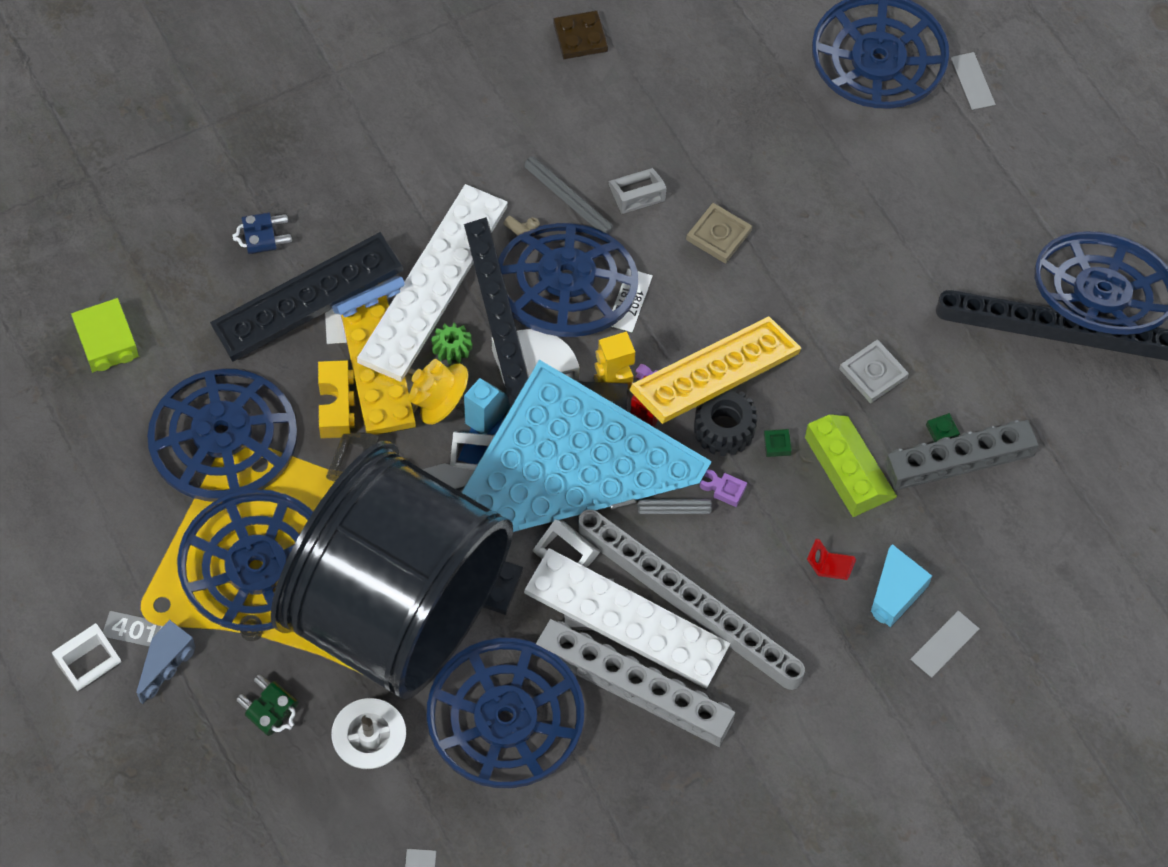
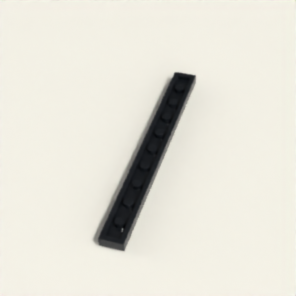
M487 217L466 223L464 227L510 407H512L528 380L529 374Z

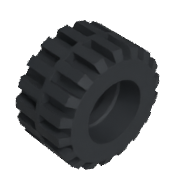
M731 389L697 406L694 433H696L697 441H702L701 446L704 449L710 448V453L712 454L720 452V456H725L726 453H730L732 456L736 455V450L741 453L745 450V446L751 444L756 430L757 409L755 406H752L753 401L750 398L745 399L746 394L743 392L738 394L736 389ZM719 416H728L736 420L738 425L732 428H723L716 425L713 419Z

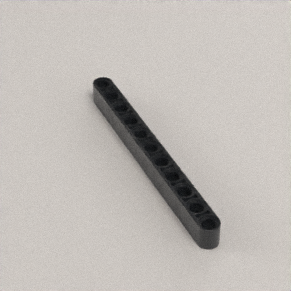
M954 290L943 291L940 294L936 307L937 316L945 321L1168 361V329L1156 327L1137 334H1115L1119 336L1116 337L1109 333L1098 332L1078 325L1059 314L1053 308ZM1110 325V326L1126 327V326H1124V325Z

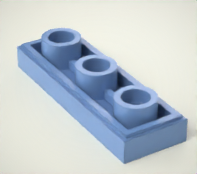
M395 276L332 306L334 314H343L344 317H348L357 312V307L362 305L370 307L379 302L378 298L381 296L392 297L400 293L399 288L405 285L404 280L400 276Z

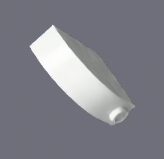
M532 329L517 331L529 376L537 362L541 360L573 380L579 379L580 367L571 348L557 336L547 335ZM492 337V352L495 357L497 366L499 368L501 377L503 379L495 344Z

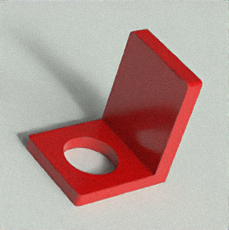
M815 539L807 557L808 562L818 576L848 580L856 562L854 556L829 553L820 539ZM819 549L820 558L819 561L816 562L815 556L817 550Z

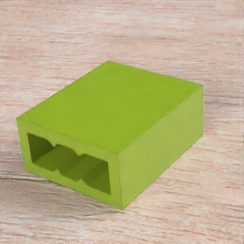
M118 298L71 313L92 373L105 371L111 366L128 363L139 357L136 344Z

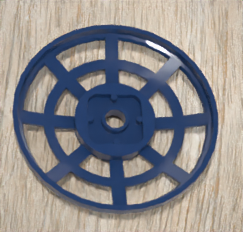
M843 0L835 4L820 19L814 32L812 57L820 77L838 95L862 106L891 109L916 103L935 90L947 70L949 44L944 30L934 16L911 0ZM878 4L877 17L862 18L851 23L844 13L858 6ZM887 5L903 9L918 17L920 21L913 28H910L900 21L886 18ZM836 17L844 28L836 36L833 47L819 43L824 29ZM866 25H876L875 32H869L861 35L857 28ZM890 26L905 34L898 39L896 36L886 33L885 28ZM926 27H929L936 37L941 55L927 56L925 46L918 36ZM849 34L855 41L853 50L839 49L843 39ZM913 41L918 49L919 57H907L905 45ZM819 52L832 56L834 68L840 77L831 80L820 64ZM874 54H882L885 58L877 59L874 57ZM839 58L852 60L855 69L845 73L840 65ZM940 64L935 80L926 90L916 85L922 77L926 65ZM905 65H919L916 74L911 80L901 74ZM860 76L873 80L872 89L861 86L853 80ZM894 79L902 85L894 89L882 90V81ZM848 84L860 92L872 95V100L854 96L841 89L840 86ZM906 90L916 95L904 100L881 102V96L895 95Z
M556 223L531 229L513 239L503 249L498 258L502 275L517 273L518 283L525 293L515 303L508 295L514 319L534 331L547 335L579 337L603 331L621 320L631 309L636 299L638 271L629 252L610 235L585 225ZM566 231V234L550 235L539 240L532 237L545 232ZM575 232L586 233L608 243L600 245L589 238L575 235ZM565 240V246L552 250L545 245V243L551 241ZM520 242L529 245L521 254L517 264L503 266L507 254ZM574 242L586 243L594 247V249L585 253L574 248ZM535 249L544 255L539 263H525L528 256ZM618 250L625 257L630 266L631 277L617 272L615 261L609 252ZM603 255L610 270L596 268L593 259ZM563 270H570V271H572L573 273L568 274V273H562L561 271H563ZM524 272H538L539 283L531 288L525 279ZM595 277L609 279L601 293H598L592 287ZM616 281L630 285V290L625 300L617 309L612 311L605 302V299L612 293ZM547 290L551 294L560 296L559 303L547 300L539 294ZM586 293L590 300L581 303L569 304V297H576ZM532 300L545 308L558 311L557 324L537 319L522 309ZM597 306L605 316L589 323L567 325L568 312L583 311Z
M1084 231L1060 236L1049 242L1039 253L1034 268L1037 288L1047 303L1070 321L1098 332L1128 335L1152 330L1162 325L1168 319V305L1153 304V291L1150 286L1155 282L1163 280L1168 292V266L1156 254L1139 243L1114 234ZM1080 244H1100L1117 248L1113 258L1100 255H1084ZM1071 246L1075 256L1065 261L1059 268L1047 261V258L1054 252ZM1126 252L1146 262L1156 273L1144 277L1135 268L1122 262ZM1089 263H1101L1110 266L1109 268L1090 267ZM1075 265H1079L1082 270L1077 278L1065 272ZM1042 267L1055 275L1054 288L1056 293H1049L1041 279ZM1121 269L1128 273L1136 281L1129 282L1126 277L1118 273V270ZM1061 280L1073 285L1074 293L1064 294ZM1142 288L1145 294V302L1131 299L1133 291ZM1057 301L1063 302L1064 305L1067 306L1071 311H1069L1068 309L1064 308V307H1063L1060 303H1058ZM1080 301L1089 308L1088 312L1081 311L1071 302ZM1128 306L1142 309L1136 315L1129 318L1122 312ZM1149 311L1164 312L1162 317L1153 322L1139 326L1134 323L1146 316ZM1099 312L1112 313L1118 320L1098 318L1097 315ZM1110 325H1124V326H1126V327L1110 326Z
M238 369L209 370L181 381L160 400L149 422L147 435L148 449L158 473L171 487L194 499L214 502L226 495L240 491L264 490L277 480L290 463L296 448V418L286 396L267 379ZM239 376L254 381L245 388L234 384H216L215 377ZM199 380H206L207 387L191 393L182 402L171 399L184 387ZM263 385L271 389L282 402L286 413L271 414L265 401L256 392ZM218 391H234L241 394L234 402L220 401ZM207 393L209 394L210 403L200 410L189 405L196 398ZM251 398L261 408L263 414L249 416L243 409V406ZM163 407L175 410L170 421L169 436L155 441V427L159 413ZM183 413L192 417L191 429L177 433V423L180 415ZM274 423H289L288 441L282 456L279 457L268 449L273 438ZM266 424L265 436L260 444L251 438L252 426ZM220 425L228 427V430L224 433H217L215 431L216 427ZM193 439L198 451L192 459L184 453L179 445L180 442ZM172 446L176 456L187 466L180 479L175 477L165 467L158 455V450ZM245 446L255 452L246 460L234 464L233 455L239 453ZM208 455L223 458L225 467H210L201 463ZM262 457L274 465L260 479L239 487L237 473L250 468ZM196 471L211 476L227 475L230 489L206 490L189 485Z
M257 489L226 495L204 508L186 529L177 557L179 579L189 602L208 620L225 628L248 632L274 629L272 622L258 625H243L232 622L238 612L258 614L271 611L274 596L273 589L277 586L286 560L293 548L291 546L283 550L281 545L275 541L276 535L280 529L295 542L300 535L293 527L283 522L287 507L295 510L307 520L313 511L301 501L287 494ZM253 501L277 503L273 518L268 516L241 518L236 505ZM227 509L232 522L220 529L210 542L195 536L210 518L218 512ZM258 524L268 525L269 527L265 536H249L245 526ZM236 531L239 540L229 550L217 546L225 536ZM190 545L204 551L202 561L204 579L189 583L186 562ZM212 555L225 560L226 573L211 577L210 563ZM253 560L263 562L259 569H251L249 567ZM230 582L239 591L232 602L224 597L217 590L216 586ZM208 589L218 602L228 608L223 618L220 619L206 610L196 599L193 592ZM248 594H263L267 605L255 607L244 606L243 604Z
M516 638L485 640L457 653L444 665L436 676L427 701L429 735L443 761L467 780L493 788L528 786L556 772L575 750L584 724L582 691L575 675L567 664L556 654L540 647L536 643ZM500 649L521 651L517 666L497 665L485 669L479 654ZM531 655L538 656L550 663L561 673L565 680L551 688L541 676L527 669ZM470 660L476 674L463 683L456 696L441 690L451 673L462 663ZM514 674L511 686L502 685L495 687L490 676ZM524 678L536 683L544 693L532 699L528 693L521 689ZM480 681L485 693L479 698L477 704L465 700L464 697L467 692ZM571 689L576 706L575 729L560 727V706L557 697ZM437 700L452 706L451 725L454 736L443 740L439 739L435 724ZM548 702L551 704L553 713L552 725L537 722V708ZM460 709L474 714L476 727L461 732L459 725ZM508 711L512 713L513 718L508 722H503L498 716L501 712ZM533 732L548 735L544 743L532 753L525 741L530 738ZM481 736L482 739L491 744L487 757L476 752L467 742ZM555 738L571 739L563 755L550 768L543 771L536 760L551 747ZM460 745L471 758L484 764L479 777L461 768L449 757L445 750ZM516 747L522 757L512 761L497 760L501 748ZM527 765L533 777L514 782L489 780L494 768L511 769Z

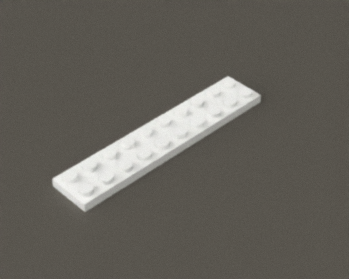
M467 184L464 185L405 280V285L400 288V293L395 296L357 357V363L402 382L473 265L464 224L487 217L492 233L507 209V201Z

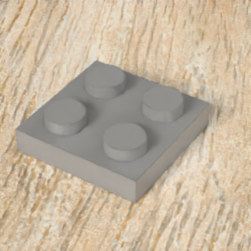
M878 339L840 364L839 368L870 404L906 380L909 375Z

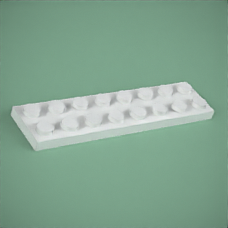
M550 548L547 550L524 591L530 597L707 689L730 645L729 642Z

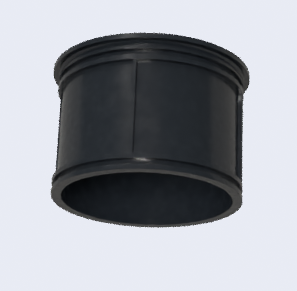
M389 441L378 442L362 452L343 471L305 524L288 556L275 589L271 606L272 626L281 633L295 632L298 636L324 650L386 688L391 693L396 694L401 699H410L422 691L441 671L480 614L508 555L513 536V524L509 519L502 517L496 511L490 510L412 464L406 458L401 457L395 444Z

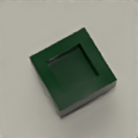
M950 413L930 419L926 423L934 442L945 437L951 439L960 435Z
M789 429L764 431L766 457L791 456L792 449Z

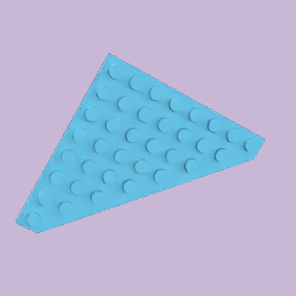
M539 360L461 493L490 510L496 511L502 517L509 519L513 524V532L554 522L555 519L561 520L577 516L585 510L596 511L624 501L638 500L698 484L712 461Z

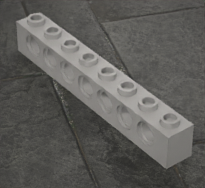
M550 619L536 643L540 647L556 654L567 664L572 673L720 747L734 721L735 712L732 711L729 705L723 702L716 703L712 701L705 693L698 690L693 691L687 688L683 682L677 679L671 680L663 676L656 668H647L639 664V661L632 656L627 655L625 657L617 653L608 644L601 645L597 643L590 635L583 632L578 633L562 621L556 622ZM563 643H570L573 647L564 649L561 645ZM592 654L596 659L589 661L584 656ZM616 666L619 670L610 672L606 668ZM637 677L641 679L642 682L639 684H633L629 681V679ZM655 689H661L665 692V694L658 696L655 695L652 691ZM685 701L688 706L679 707L676 705V702ZM706 712L711 715V718L702 719L699 714Z

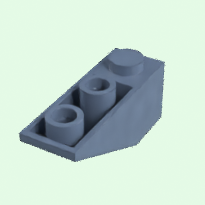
M171 620L151 640L136 692L142 704L147 699H152L159 691V686L165 680H170L175 675L177 667L183 661H188L194 654L196 647L193 638Z

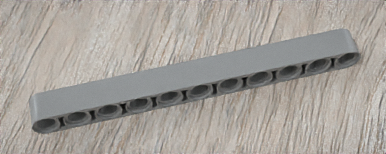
M585 510L580 514L579 534L597 547L601 553L708 632L729 642L731 649L784 688L793 690L801 685L805 667L799 659L597 511ZM593 523L595 526L589 528L586 527L585 524ZM607 537L614 538L615 541L607 542L604 539ZM632 552L635 555L632 557H627L624 555V553ZM647 566H651V567H653L655 570L649 572V571L644 570L643 568H644V567H647ZM666 581H671V582H673L675 585H674V586H666V585L664 584V582H666ZM692 596L695 598V600L687 601L684 599V597ZM705 611H712V612H714L716 615H714V616H707V615L704 614V612H705ZM729 625L733 626L736 630L727 631L724 627ZM753 641L757 645L750 647L746 645L745 642ZM774 656L777 661L770 662L765 657ZM794 671L798 674V676L790 677L786 674V672Z

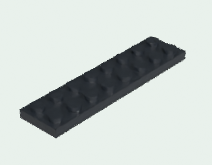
M379 232L211 321L210 324L231 361L234 362L331 310L333 305L364 292L404 270L384 236Z

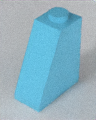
M481 378L464 395L465 424L480 434L487 435L511 408L508 395Z
M893 544L888 550L871 609L875 619L880 623H886L889 627L926 590L932 578L931 574Z

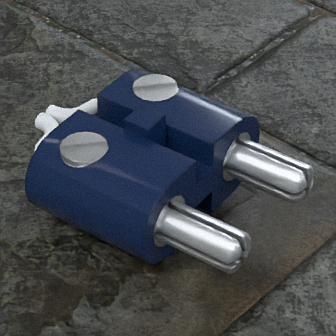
M270 212L242 217L243 224L237 227L235 234H232L233 240L238 241L241 247H247L248 254L276 250L277 244L292 242L290 234L274 237L272 227L275 224L287 223L288 216L285 214L271 217ZM241 228H244L246 244H243L241 239L237 237L240 234Z

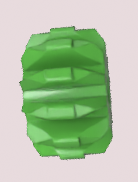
M455 322L452 324V327H448L444 323L443 330L436 328L435 336H432V351L434 355H438L440 362L447 359L449 365L452 360H456L460 364L461 357L468 358L469 351L473 348L472 336L470 332H466L464 325L457 328Z

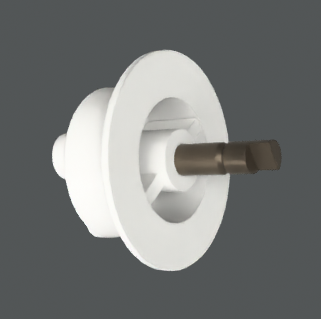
M365 698L350 703L340 711L332 726V743L337 754L349 765L361 769L379 768L390 763L401 752L406 739V727L401 714L394 706L380 699Z

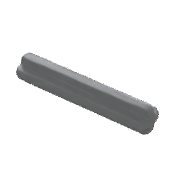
M710 499L638 500L639 514H710L712 511Z

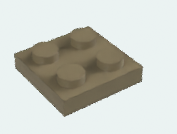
M712 203L687 234L686 240L726 264L750 234L752 225Z

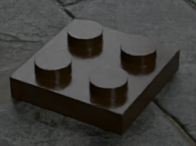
M598 10L553 18L563 60L608 52V45Z

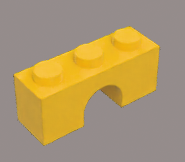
M627 331L600 339L598 350L595 351L598 361L595 363L597 372L594 375L595 382L628 384L627 389H630L633 384V374L630 365L635 364V350Z
M348 360L318 362L320 395H333L337 398L331 404L319 405L320 437H350V428H355L354 413H350V406H354V391H350L349 384H354L353 370H349Z

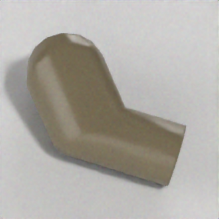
M508 216L503 225L519 236L531 229L538 228L540 222L532 217L526 223H520L512 216Z

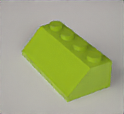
M829 414L807 425L805 439L852 517L897 497L848 416Z

